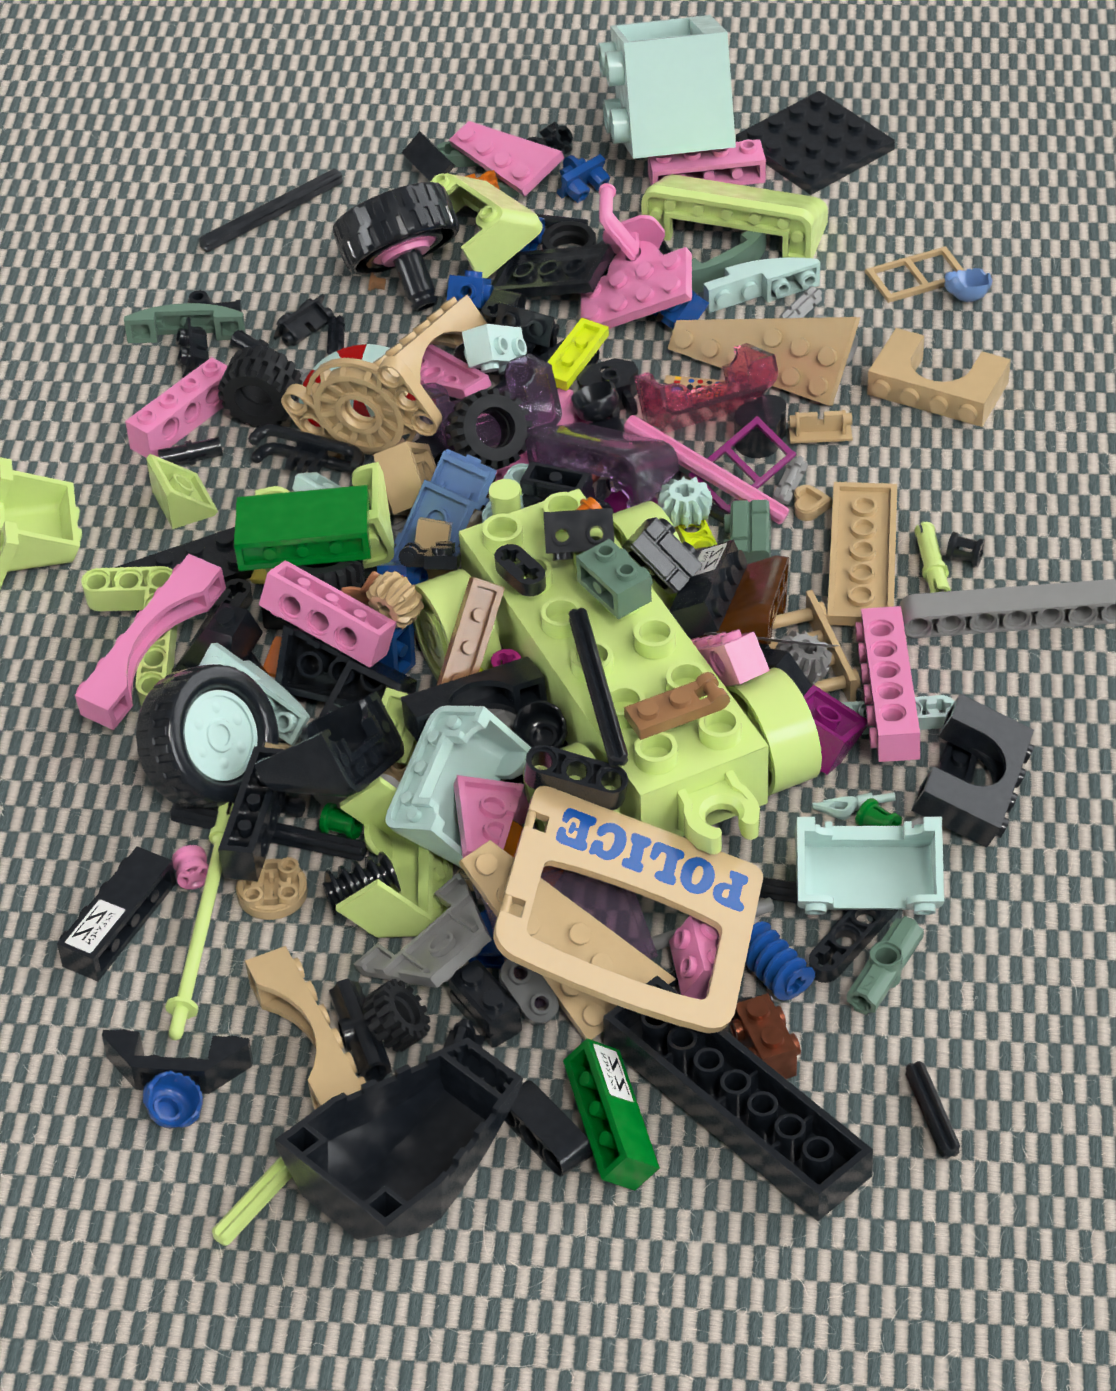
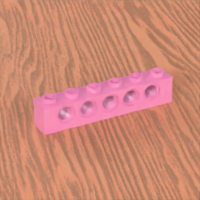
M901 606L861 609V622H855L856 642H863L858 643L859 663H862L861 680L862 684H865L863 685L865 705H871L866 706L867 726H874V728H869L870 748H877L879 762L920 760V728Z

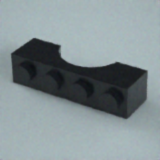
M528 656L401 697L405 727L417 742L428 718L441 706H484L487 709H501L517 715L519 709L530 701H547L545 677Z

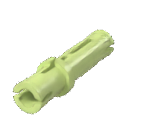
M922 522L923 532L921 533L920 526L917 525L914 533L917 537L924 565L922 569L923 578L928 582L930 593L942 592L943 590L944 592L951 591L947 580L949 570L942 560L935 527L930 522Z

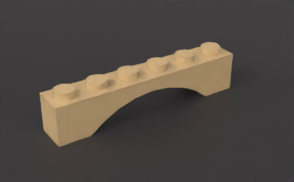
M468 294L459 300L452 297L444 302L439 309L427 316L426 320L414 327L412 332L401 338L399 343L388 349L385 355L373 363L380 366L383 359L387 356L398 357L407 364L419 383H421L420 370L422 358L428 345H445L455 348L464 342L462 331L487 324V322ZM386 368L389 374L399 377L395 370Z
M284 946L245 960L249 984L261 1008L278 1014L294 1023L307 1035L315 1046L314 1066L308 1078L314 1110L332 1097L343 1092L348 1096L360 1091L361 1084L366 1083L363 1076L357 1078L355 1075L357 1069L350 1052L344 1053L342 1051L344 1046L337 1028L331 1029L329 1027L331 1023L324 1004L317 1005L316 1001H318L315 988L310 980L304 981L305 973L299 958L293 959L287 947Z

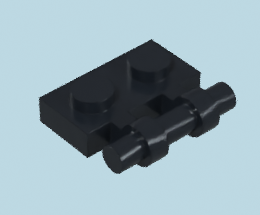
M439 541L436 542V546H431L430 548H422L417 542H409L400 551L399 561L406 567L457 570L461 565L460 547H455V542Z

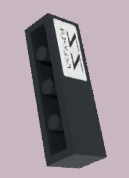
M734 539L697 551L699 555L696 558L702 563V567L677 593L669 610L690 639L703 636L704 633L719 631L747 568V560L743 551L738 550Z
M136 846L132 853L121 861L118 870L110 880L102 884L92 902L81 910L78 919L70 929L64 931L60 936L57 946L62 967L98 982L176 885L172 860Z

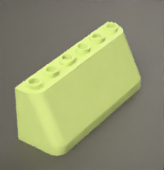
M674 174L667 175L648 187L641 200L642 215L652 216L660 223L665 230L664 240L670 241L673 236V219L783 236L782 258H813L828 223V207L823 200L817 197Z

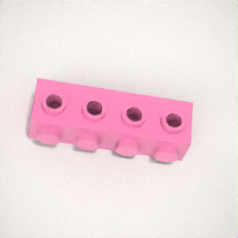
M760 139L735 142V148L648 157L650 184L653 185L670 174L737 185L765 183L766 159Z

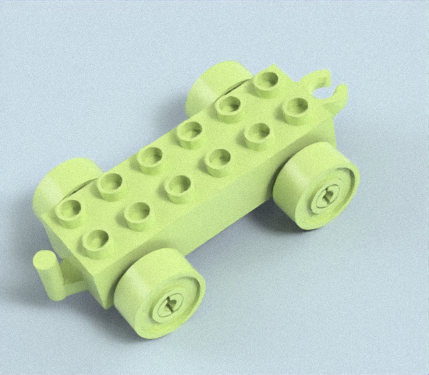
M501 479L493 482L489 487L492 516L481 524L459 531L462 569L429 579L415 586L416 591L422 595L421 601L424 604V608L413 622V626L423 655L436 680L438 681L469 578L476 577L505 587L481 667L484 670L492 668L491 657L495 652L501 650V645L504 649L515 650L520 654L521 658L528 656L545 677L547 702L556 705L566 720L568 734L565 740L569 745L560 749L609 763L569 623L570 610H577L582 607L587 610L628 752L627 764L624 766L619 765L628 776L625 800L622 806L613 811L676 835L685 836L697 849L709 854H718L722 850V831L720 828H715L711 825L734 816L738 817V826L741 835L745 839L753 840L757 838L760 827V806L768 803V796L816 778L821 770L822 754L818 732L809 707L796 684L781 669L771 668L770 671L742 684L724 686L669 610L677 593L667 594L654 580L651 586L652 602L617 619L577 581L576 556L583 552L573 553L574 559L553 560V554H546L543 512L576 510L581 505L580 501L582 499L586 500L580 489L554 493L547 497L545 501L521 509L520 495H522V489L518 482L511 479ZM646 501L613 513L614 543L619 548H622V545L649 518H664L672 526L673 524L659 505L652 501ZM599 528L590 530L591 538L594 540L602 538L603 534ZM559 530L555 534L556 539L560 542H565L569 538L568 533L564 530ZM675 531L673 535L680 541V538L677 532ZM507 544L518 545L544 568L546 588L541 594L529 597L518 593L497 573L494 554L499 547ZM705 672L713 673L719 682L718 687L723 688L730 697V703L721 711L642 740L638 738L624 717V707L694 682L698 676ZM541 765L534 766L539 770L547 769V767ZM577 775L569 776L570 778H572V779H574V780H580V779H582L581 777H579V776H577ZM524 780L526 797L530 804L535 790L530 788ZM606 785V786H604L606 789H609V790H616V789H617L616 787H614V786H612V785ZM535 818L537 830L544 832L547 822ZM565 870V871H564V872H566V873H568V874L574 873L573 871H569V870Z

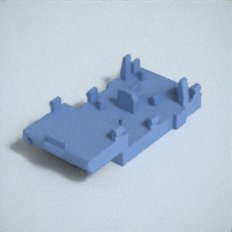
M449 449L443 451L431 481L424 479L402 533L398 532L394 542L396 544L394 557L390 562L399 560V553L407 543L415 542L417 522L420 517L452 522L450 541L455 542V547H458L460 544L459 531L466 529L474 509L480 511L482 505L486 506L488 504L489 498H486L497 470L481 464L482 460L469 454L465 457Z

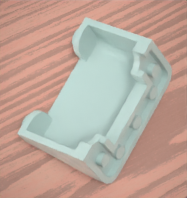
M446 705L439 707L430 715L387 810L386 824L397 834L461 867L459 861L463 859L453 786L457 775L497 781L501 779H514L523 774L526 754L531 747L484 706Z
M797 817L795 826L797 906L805 909V914L822 915L826 914L827 910H914V914L931 915L936 913V908L943 906L942 817H924L923 824L914 825V828H912V821H904L903 826H832V821H825L823 828L815 824V817Z

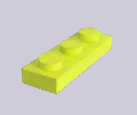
M581 318L539 372L540 382L567 391L609 336V327Z

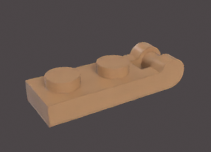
M705 672L698 676L694 682L624 707V717L638 738L642 740L721 711L730 703V697L723 688L718 687L719 682L714 674Z

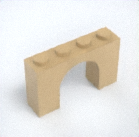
M895 328L868 371L867 395L983 427L1009 383L1011 359L982 351L971 370L965 376L945 382L929 380L916 372V369L923 360L924 335Z

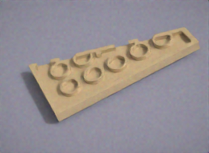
M861 317L676 320L668 349L822 404L833 406Z
M489 840L461 859L459 865L497 917L514 857ZM540 877L527 924V931L531 937L585 962L644 984L656 976H659L667 984L676 979ZM511 903L509 913L521 917L523 906ZM543 976L556 994L559 1006L584 1040L587 1038L592 1040L604 1031L603 1016L617 1005Z

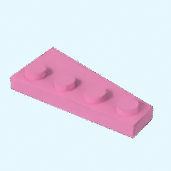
M433 344L427 346L420 370V384L424 390L463 399L492 386L487 374L476 368H468L467 363Z

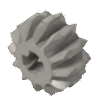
M792 630L789 635L782 637L783 640L828 644L826 642H819L818 635L809 636L805 630L801 634ZM778 642L775 649L789 651L812 685L822 681L823 677L827 675L832 656L827 647Z

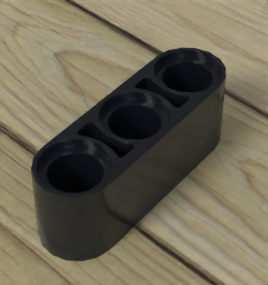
M536 745L529 749L526 754L524 780L530 788L536 790L540 786L552 787L610 810H615L622 806L628 785V776L623 768L619 766L612 767L607 762L548 745ZM541 765L547 767V769L539 770L534 766ZM577 775V776L581 777L582 779H580V780H574V779L570 778L569 776ZM606 785H612V786L616 787L617 789H616V790H609V789H606L604 786H606Z
M531 1080L523 1082L504 1121L556 1175L561 1177L593 1156L590 1142L586 1135Z

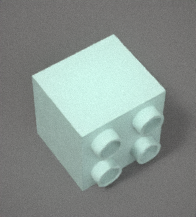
M711 15L610 26L611 42L598 43V58L601 76L606 77L608 87L615 86L616 98L603 100L605 130L607 134L611 133L613 144L623 143L633 159L736 147L728 32Z

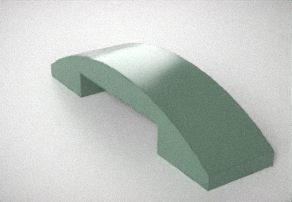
M746 231L740 234V244L704 263L693 258L692 290L695 293L704 292V283L725 277V268L760 260L766 250L767 234Z
M170 304L129 314L124 317V325L128 344L157 343L158 335L177 334L178 329L184 327L187 317L191 319V326L201 327L206 333H215L217 341L231 340L232 335L237 330H243L246 333L244 314L235 309L211 304Z

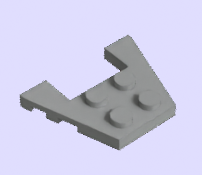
M460 873L453 876L434 893L440 903L448 909L396 955L379 943L374 945L354 963V966L361 975L386 980L396 979L398 982L401 980L405 983L438 988L443 982L451 979L454 973L470 958L477 956L481 952L482 948L492 939L471 891Z

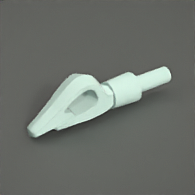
M894 792L874 796L872 793H866L856 797L845 796L812 803V808L834 818L847 820L869 798H874L879 803L896 801Z

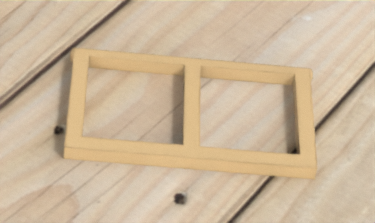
M945 246L865 269V274L870 278L885 300L890 303L945 287V278L928 283L914 262L943 255L954 271H963L964 269ZM905 265L920 285L890 293L876 273Z

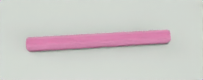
M631 415L626 420L623 428L626 433L739 501L748 500V502H751L752 500L767 499L770 504L771 520L777 524H782L789 513L788 507L635 415Z

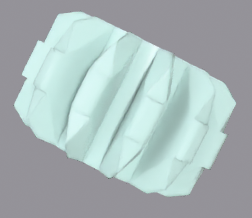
M683 476L678 481L671 478L669 484L662 485L658 505L669 517L674 527L680 524L685 525L686 528H688L689 524L700 526L701 520H706L709 517L712 495L711 491L707 488V484L705 482L699 483L696 477L687 480Z

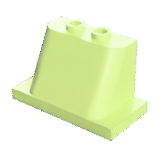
M0 457V588L7 572L72 563L80 548L82 529L78 528L77 523L80 509L75 504L73 483L12 470V460Z

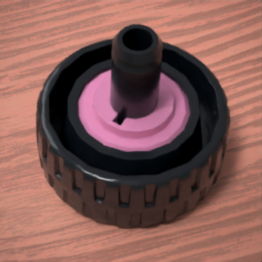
M421 182L395 188L356 205L337 219L333 225V235L347 270L353 274L368 275L371 272L375 274L396 268L407 298L413 303L411 308L415 311H423L438 303V296L434 295L436 289L423 257L445 246L459 231V222L454 207L443 185L437 182Z

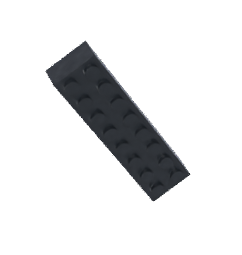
M659 976L646 983L650 986L680 994ZM618 1005L603 1016L605 1045L620 1050L622 1059L815 1220L819 1221L872 1177L873 1149L726 1030L723 1029L715 1033H703L643 1015Z

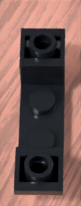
M103 1029L102 1032L107 1059L136 1090H144L145 1085L156 1075L171 1070L175 1073L180 1072L183 1076H190L195 1085L200 1086L202 1094H210L251 1068L253 1064L249 1038L233 1035L227 1037L212 1036L208 1059H197L194 1057L144 1056L139 1031Z

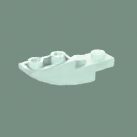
M786 257L756 260L725 268V277L704 283V299L710 303L706 310L708 313L760 296L768 303L807 290L812 286H820V261L813 258Z
M211 643L199 666L221 664L234 667L249 675L263 689L271 702L277 719L279 737L288 744L295 745L303 727L310 718L306 710L285 688L250 660L243 661L219 643Z

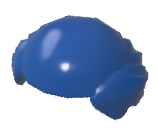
M171 1070L162 1072L147 1083L143 1090V1103L146 1106L150 1119L157 1125L167 1129L184 1128L191 1126L198 1120L203 1105V1097L200 1086L195 1085L190 1076H183L180 1072L175 1073Z

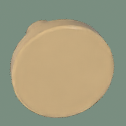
M292 857L266 859L258 882L237 880V899L241 908L250 916L263 920L284 918L296 912L305 902L308 893L306 876L299 867L298 861Z

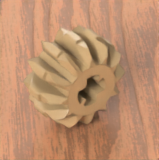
M386 571L383 575H379L366 592L369 606L397 622L395 629L398 627L404 629L407 625H411L424 608V604L421 601L422 595L416 591V585H412L407 577L402 578L396 571L392 573Z

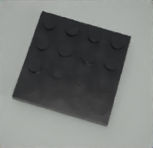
M821 91L813 93L736 134V142L760 139L766 165L810 195L895 149V140Z

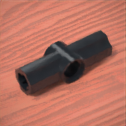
M349 978L338 981L329 990V995L338 1018V1028L346 1052H351L360 1077L363 1076L365 1081L375 1079L377 1082L384 1080L387 1074L392 1072L391 1064L383 1046V1040L379 1042L375 1038L377 1032L375 1030L370 1031L368 1025L371 1022L364 1018V1014L367 1011L363 1009L365 995L362 992V987L359 981L354 982Z

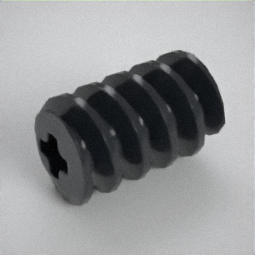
M379 852L378 864L370 856L365 857V868H362L357 861H353L351 873L344 866H338L337 878L330 870L325 871L322 884L333 916L336 915V905L377 879L389 887L394 885L401 893L393 864L384 852Z

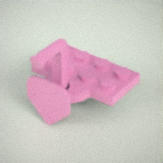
M609 183L602 184L599 187V221L605 229L603 231V241L611 245L616 255L609 265L607 275L601 277L594 292L581 293V318L608 326L610 329L691 301L692 253L687 247L663 255L659 248L665 237V230L660 223L649 215H639L620 222L613 214V197L616 195V188Z

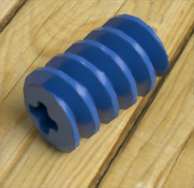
M768 922L755 923L745 962L747 967L755 972L757 978L763 981L769 990H772L777 999L784 1001L799 996L812 984L815 978V971L812 967H806V961L803 958L797 957V952L793 948H789V944L785 939H780V935L776 930H771V925Z

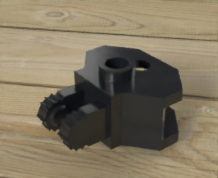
M617 358L586 366L576 377L580 389L599 381L611 380L614 383L619 395V404L615 412L609 416L610 418H620V410L624 409L630 416L637 415L638 408L634 397L639 393L638 368L634 361Z

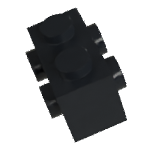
M612 508L543 512L546 554H553V560L574 559L573 553L585 552L608 539L614 542ZM599 528L603 534L602 538L594 540L590 536V530ZM565 530L569 538L565 542L558 541L555 537L557 531Z

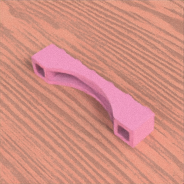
M188 554L181 564H177L174 567L169 579L162 587L155 591L148 605L137 613L131 626L117 638L114 647L106 657L99 660L93 673L77 688L75 698L82 716L112 730L118 726L133 707V681L142 658L148 649L175 625L210 610L226 589L221 567L191 554Z

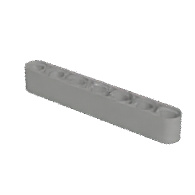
M1107 579L920 593L904 597L900 601L899 606L902 609L905 634L911 638L1116 623V580Z

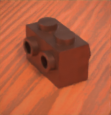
M768 993L738 1002L734 1020H731L729 1023L732 1036L785 1079L797 1076V1055L801 1054V1048L797 1036L794 1033L789 1034L786 1028V1019L782 1008L779 1005H774Z

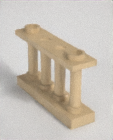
M813 590L806 591V608L776 615L772 630L809 621L813 629L812 632L807 633L809 636L818 635L819 642L839 645L831 648L827 647V650L832 653L829 666H831L836 677L823 679L814 685L826 693L842 689L848 702L856 701L857 689L861 687L858 671L851 668L827 620L824 603L822 601L818 602ZM771 642L768 645L771 649H775L778 642Z

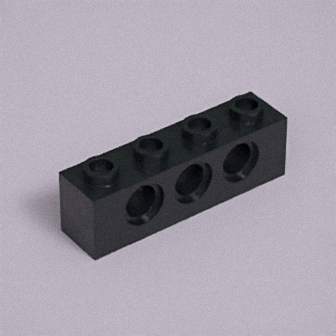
M257 746L253 748L218 849L224 878L257 882L259 880L288 792L273 791L263 786L259 781L254 764L267 756H272L285 749Z

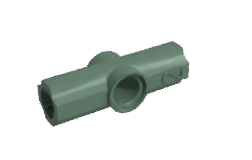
M907 916L900 919L896 918L883 939L871 947L868 962L847 993V1002L854 1007L855 1011L864 1015L875 1013L889 990L900 983L903 968L924 937V929L917 924L916 920Z

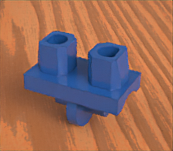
M601 154L587 162L584 158L577 159L573 155L565 157L563 159V168L560 170L562 187L557 190V194L561 198L569 195L579 203L589 195L590 188L587 184L590 183L599 191V187L604 183H609L610 176L603 169L606 159Z

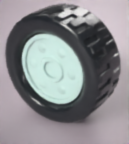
M212 664L173 672L154 685L141 706L137 721L136 741L138 755L145 774L155 789L167 800L187 809H218L219 806L229 802L228 806H232V803H235L254 746L264 747L265 742L279 744V732L271 702L257 682L243 671H239L234 667Z

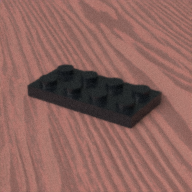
M610 244L518 252L501 266L491 285L497 289L524 293L525 297L533 298L547 295L560 296L564 294L594 292L614 255V251Z
M235 527L115 567L165 566L173 570L177 564H181L188 554H191L221 567L225 583L237 578L249 579L254 570L239 571L234 548Z

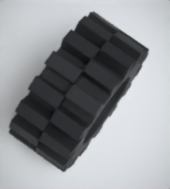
M392 979L365 997L363 1009L367 1012L364 1014V1018L371 1022L368 1027L370 1031L375 1030L377 1032L375 1038L379 1042L384 1040L386 1048L392 1047L393 1051L398 1052L400 1050L402 1052L428 1035L427 1032L430 1031V1026L428 1025L430 1017L424 1014L428 1010L425 1005H420L419 1001L422 1000L420 996L413 995L414 989L411 986L405 988V982L401 980L397 982L396 979Z

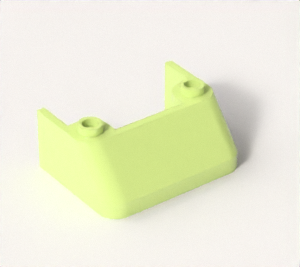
M449 173L438 174L430 181L444 186L455 213L465 205L478 213L476 224L481 231L461 246V249L472 269L477 272H483L482 278H488L542 231L543 226L536 213L487 181Z
M378 777L362 791L341 801L339 808L364 824V842L367 849L376 855L379 852H384L391 860L399 881L401 893L394 885L389 887L377 879L338 903L336 911L365 929L369 934L378 938L416 937L448 909L440 903L434 893L453 877V863L406 839L388 827L385 817L397 788L382 777Z

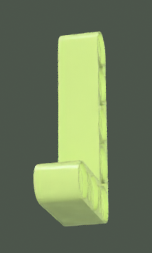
M165 566L95 568L87 571L82 576L81 583L87 605L94 611L143 610L152 600L155 591L162 587L169 579L173 570ZM178 624L164 633L148 649L139 663L135 684L141 706L154 685L172 673Z

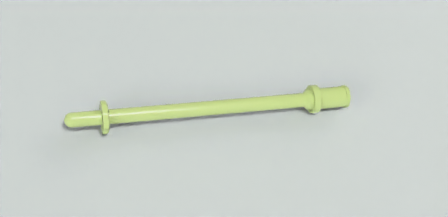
M229 802L218 807L215 826L211 828L209 833V841L214 846L178 995L168 999L165 1005L166 1011L172 1015L169 1028V1037L172 1040L182 1038L186 1020L195 1017L199 1009L198 1005L191 999L222 874L218 849L230 814L227 815Z

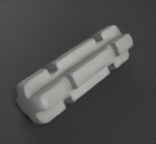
M814 286L809 287L779 318H803L822 300V291Z
M802 456L793 458L789 462L773 494V499L781 504L788 505L791 502L794 491L799 486L808 468V463L804 461Z

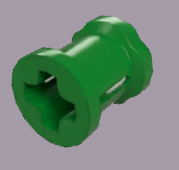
M869 798L859 808L855 817V823L858 826H901L902 817L895 812L891 814L880 807L877 800Z
M331 802L324 806L319 820L321 832L331 833L333 831L345 834L348 838L353 839L359 838L364 824Z

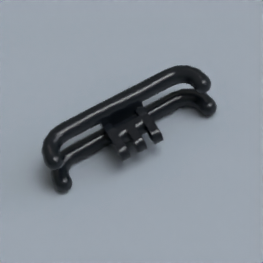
M276 424L262 425L256 428L248 438L249 443L252 445H257L262 439L270 436L296 442V447L276 442L263 444L252 453L251 459L254 463H260L269 455L287 457L285 469L294 471L296 468L297 473H306L307 470L308 473H319L322 467L352 475L353 471L357 467L362 466L365 461L363 452L353 444ZM328 451L349 456L352 458V461L328 456Z

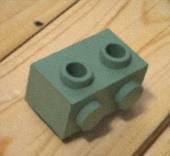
M611 539L576 556L577 581L617 619L652 602L651 586L653 580L651 574L646 568L640 567L631 559L625 549L619 548Z

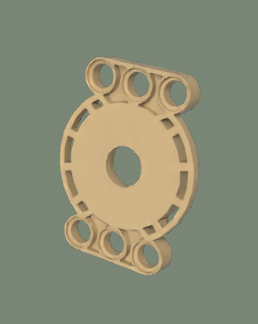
M387 356L383 359L380 366L361 359H332L321 364L313 372L307 388L300 384H292L287 388L281 399L284 409L301 431L353 444L367 455L377 454L406 441L412 442L416 433L432 436L436 433L442 422L440 411L410 368L402 359L395 356ZM340 367L332 371L330 370V368ZM386 368L395 370L399 377L389 374ZM319 375L321 379L320 384L315 382ZM403 392L412 394L416 401L406 398ZM291 395L300 398L304 404H300L294 401L291 398ZM350 400H357L366 404L372 409L375 416L366 417L358 414L352 408ZM420 416L429 418L433 424L423 422ZM308 419L315 420L321 427L312 425ZM410 434L406 440L402 438L403 435ZM328 451V456L341 458L342 454Z

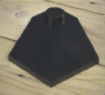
M222 602L208 614L177 665L182 663L189 668L199 666L211 643H219L238 658L246 661L263 631L249 610Z

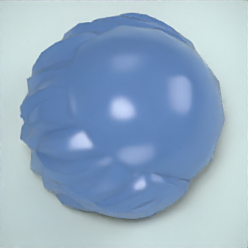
M979 268L958 270L957 272H946L944 286L958 300L973 302L985 296L988 289L992 286V278L990 273L986 275Z

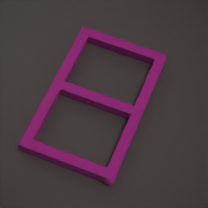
M756 416L707 459L714 463L722 455L726 454L754 482L751 486L758 489L796 457L797 454ZM755 427H758L786 455L761 477L731 449ZM690 472L688 475L690 479L696 477L699 483L705 482L693 472ZM707 484L708 490L711 491L712 501L717 506L731 512V503L727 505Z

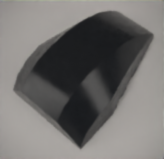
M465 1038L427 1055L425 1062L414 1067H410L407 1064L395 1069V1075L380 1082L373 1079L361 1084V1090L347 1096L343 1092L332 1097L276 1138L275 1147L302 1196L355 1239L377 1242L413 1235L441 1219L458 1197L501 1128L522 1087L523 1078L470 1038Z

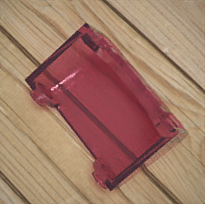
M749 343L733 347L734 353H736L734 360L729 365L722 366L725 381L692 391L679 383L660 384L654 379L653 374L649 372L634 376L643 421L651 426H656L661 432L667 433L734 413L744 403L755 401L763 396L776 382L778 377L776 356Z

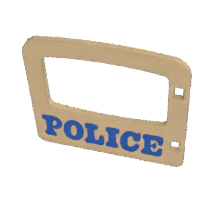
M540 786L531 797L527 817L495 923L493 939L497 949L510 961L568 987L675 1025L703 1033L720 1032L729 1025L735 1014L763 882V873L758 866L721 851L718 854H709L697 849L687 838L555 788ZM535 818L547 822L544 832L533 829ZM553 866L610 883L663 903L714 927L719 933V941L706 998L700 1000L641 983L585 962L531 937L527 931V924L543 867ZM511 903L523 906L521 917L509 913Z

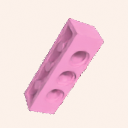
M212 357L127 419L125 423L130 449L145 458L149 454L158 457V449L172 447L223 408V400L219 399L218 393L220 390L218 386L227 365Z
M286 560L267 572L259 606L369 668L387 655L397 622Z
M737 629L729 633L722 632L714 636L710 634L702 638L690 639L724 686L739 685L770 671L754 632L741 634L740 630Z

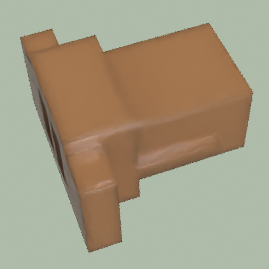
M371 272L368 290L371 291V289L374 290L375 288L385 290L386 279L376 277Z

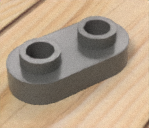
M507 959L499 970V981L502 987L507 991L508 996H511L520 1006V1013L526 1021L535 1025L549 1022L558 1011L559 1003L556 994L542 975ZM514 968H522L525 971V979L519 980L515 978L513 974ZM536 998H541L546 1002L545 1010L540 1011L535 1007L534 1002Z

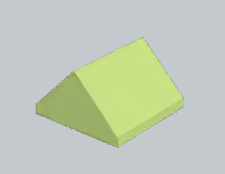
M148 455L146 460L152 492L172 529L216 515L218 510L197 473L155 455Z

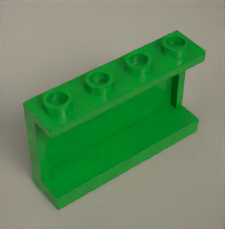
M368 485L237 497L234 548L239 571L275 568L285 560L295 566L371 559L369 539V510H371Z

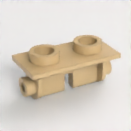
M845 410L825 411L823 419H818L817 412H795V415H789L788 421L790 444L853 441L851 430L852 413H846Z

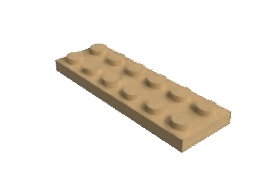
M834 482L827 610V620L830 625L855 626V622H861V609L894 607L897 484Z

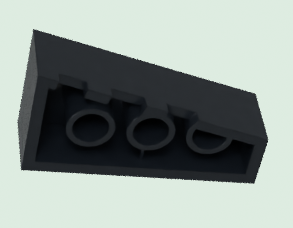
M291 623L283 626L275 681L291 695L327 702L348 660L396 683H401L403 685L401 692L412 694L416 692L417 680L379 661L369 668ZM352 670L335 704L345 706L377 691L382 700L386 686Z

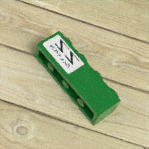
M587 1038L563 1060L601 1179L635 1191L656 1173L660 1167L620 1050Z

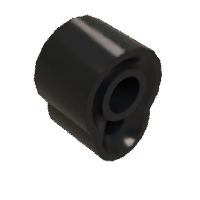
M763 395L755 401L744 403L735 411L734 435L756 416L781 440L786 435V402L780 396ZM755 427L734 445L739 453L750 458L769 457L779 449L758 427Z

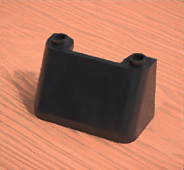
M377 691L309 722L302 729L300 743L272 756H267L255 763L254 766L261 784L273 791L348 797L365 789L372 781L396 763L404 755V744Z

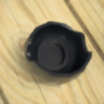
M611 380L592 383L579 389L571 396L576 415L582 420L591 422L605 420L615 412L619 404V395Z
M545 700L530 701L520 708L513 723L515 734L531 748L536 745H548L560 749L563 747L568 734L566 720L561 710L556 705Z

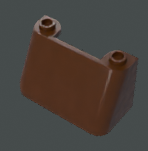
M774 555L747 564V568L719 631L716 633H729L739 629L741 634L754 632L756 637L772 638V628L776 615L783 614L786 611L789 557ZM758 640V643L771 644V641Z

